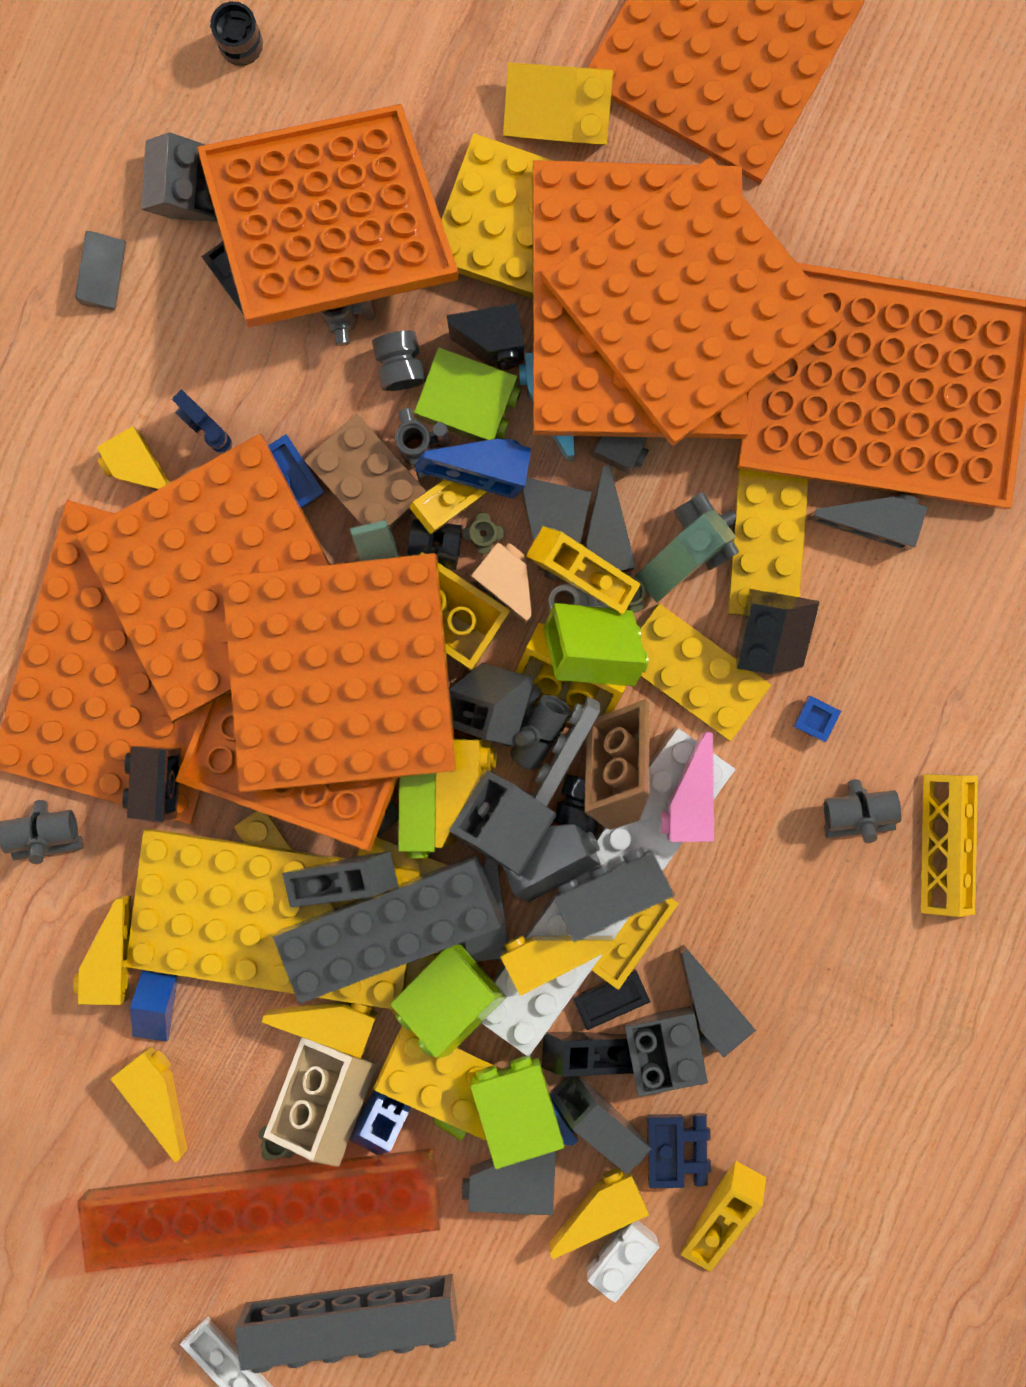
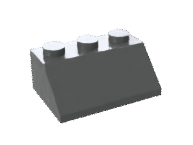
M642 847L623 855L624 862L614 867H611L610 863H605L590 871L592 877L578 882L577 878H573L557 886L559 892L553 894L554 900L573 943L675 896L651 850L644 852Z

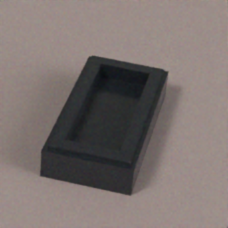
M636 968L632 970L619 990L606 981L573 996L575 1005L587 1030L651 1002Z

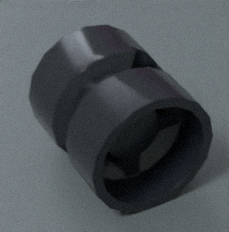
M229 1L221 4L211 16L210 28L222 56L234 65L245 66L253 63L259 58L263 50V39L253 12L247 5L241 2Z
M413 519L409 537L408 556L420 555L421 552L425 554L435 553L438 563L447 569L456 570L461 545L462 525L446 523L430 534L419 519ZM434 542L442 544V547H434Z
M567 774L562 790L566 799L558 802L555 811L556 817L553 821L562 825L575 824L586 832L596 834L599 822L585 813L586 779Z

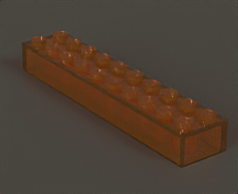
M434 1148L342 1159L339 1167L313 1162L88 1189L77 1201L85 1272L439 1231L442 1220Z

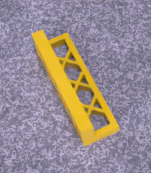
M924 774L921 913L953 917L975 915L978 775ZM935 782H949V797L942 804L934 796ZM940 815L948 823V833L942 839L934 832V821ZM939 850L947 857V868L941 874L933 866V856ZM938 885L947 894L946 907L932 906V891Z

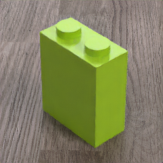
M438 347L414 414L417 420L433 426L438 422H442L447 426L448 431L477 442L492 439L503 440L510 422L504 419L508 407L515 408L522 388L517 387L518 376Z
M554 603L543 628L555 679L636 686L641 674L647 670L648 654L643 649L641 629L636 624L633 610H626L624 614H620L611 608Z
M436 773L399 777V851L407 852V858H428L430 852H435L437 849L435 848Z
M454 945L444 949L390 1005L397 1012L395 1016L398 1022L406 1029L412 1030L420 1039L418 1044L421 1049L431 1057L441 1058L449 1056L507 996L462 945Z
M530 1056L520 1057L512 1060L510 1067L497 1070L496 1066L487 1067L477 1071V1077L471 1078L470 1086L495 1169L565 1148L539 1058L531 1060Z

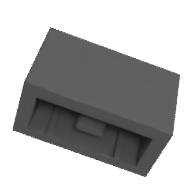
M171 132L146 140L141 210L170 219L217 222L197 149L198 146L205 144Z
M481 663L449 689L453 729L486 740L515 746V736L521 728L534 677Z
M487 770L449 831L462 844L520 876L556 817V814L516 785Z
M690 1006L656 1012L625 1025L638 1097L708 1083L695 1013Z

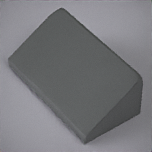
M86 231L75 296L81 305L116 310L126 241L97 232Z

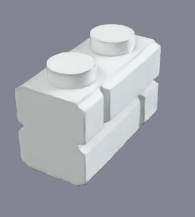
M640 1221L633 1222L616 1230L600 1250L599 1257H595L586 1268L588 1282L616 1303L660 1248L657 1236Z

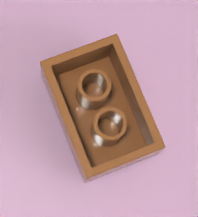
M357 413L304 459L307 465L362 526L386 520L390 531H392L412 513V510L409 508L411 503L427 492Z

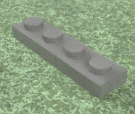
M587 696L583 705L579 703L575 705L568 719V722L572 724L566 735L560 733L551 749V752L555 755L549 765L543 763L534 780L538 785L533 794L527 792V794L546 807L598 717L600 702Z

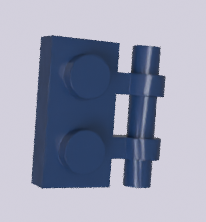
M182 389L172 398L179 406L175 413L196 433L202 429L205 432V442L214 451L223 454L232 448L233 443L230 436Z
M694 1113L693 1127L684 1128L682 1114H648L647 1136L648 1145L651 1147V1150L648 1152L649 1188H684V1174H694L695 1186H707L708 1173L711 1172V1160L707 1158V1141L711 1139L710 1128L707 1127V1114ZM684 1142H693L692 1159H684Z

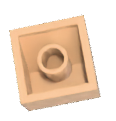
M498 542L471 575L472 580L527 625L531 620L532 614L527 566L524 563L525 555L510 543L504 547Z

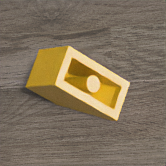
M134 426L96 447L102 456L97 459L98 463L107 477L113 475L114 478L123 483L153 491L170 483L142 433Z

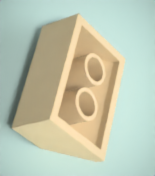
M301 1037L263 1137L313 1162L339 1167L377 1064Z

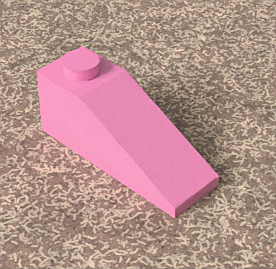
M701 732L667 802V812H661V833H667V840L670 842L714 841L713 732Z

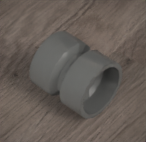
M415 331L391 332L372 340L375 358L383 364L378 369L383 391L410 389L426 382L422 361L415 358L420 353Z

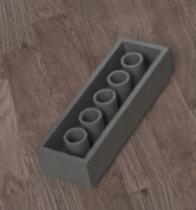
M476 854L398 884L397 887L376 896L356 900L283 928L273 936L298 1003L301 1004L499 929L504 919L480 858Z
M453 1274L246 1302L235 1326L240 1371L251 1370L253 1373H262L269 1371L273 1366L302 1367L308 1361L322 1360L324 1363H334L342 1360L345 1356L358 1355L359 1358H370L378 1355L381 1351L393 1350L395 1353H406L412 1351L417 1346L429 1345L430 1348L445 1347L450 1342L456 1341L458 1311Z

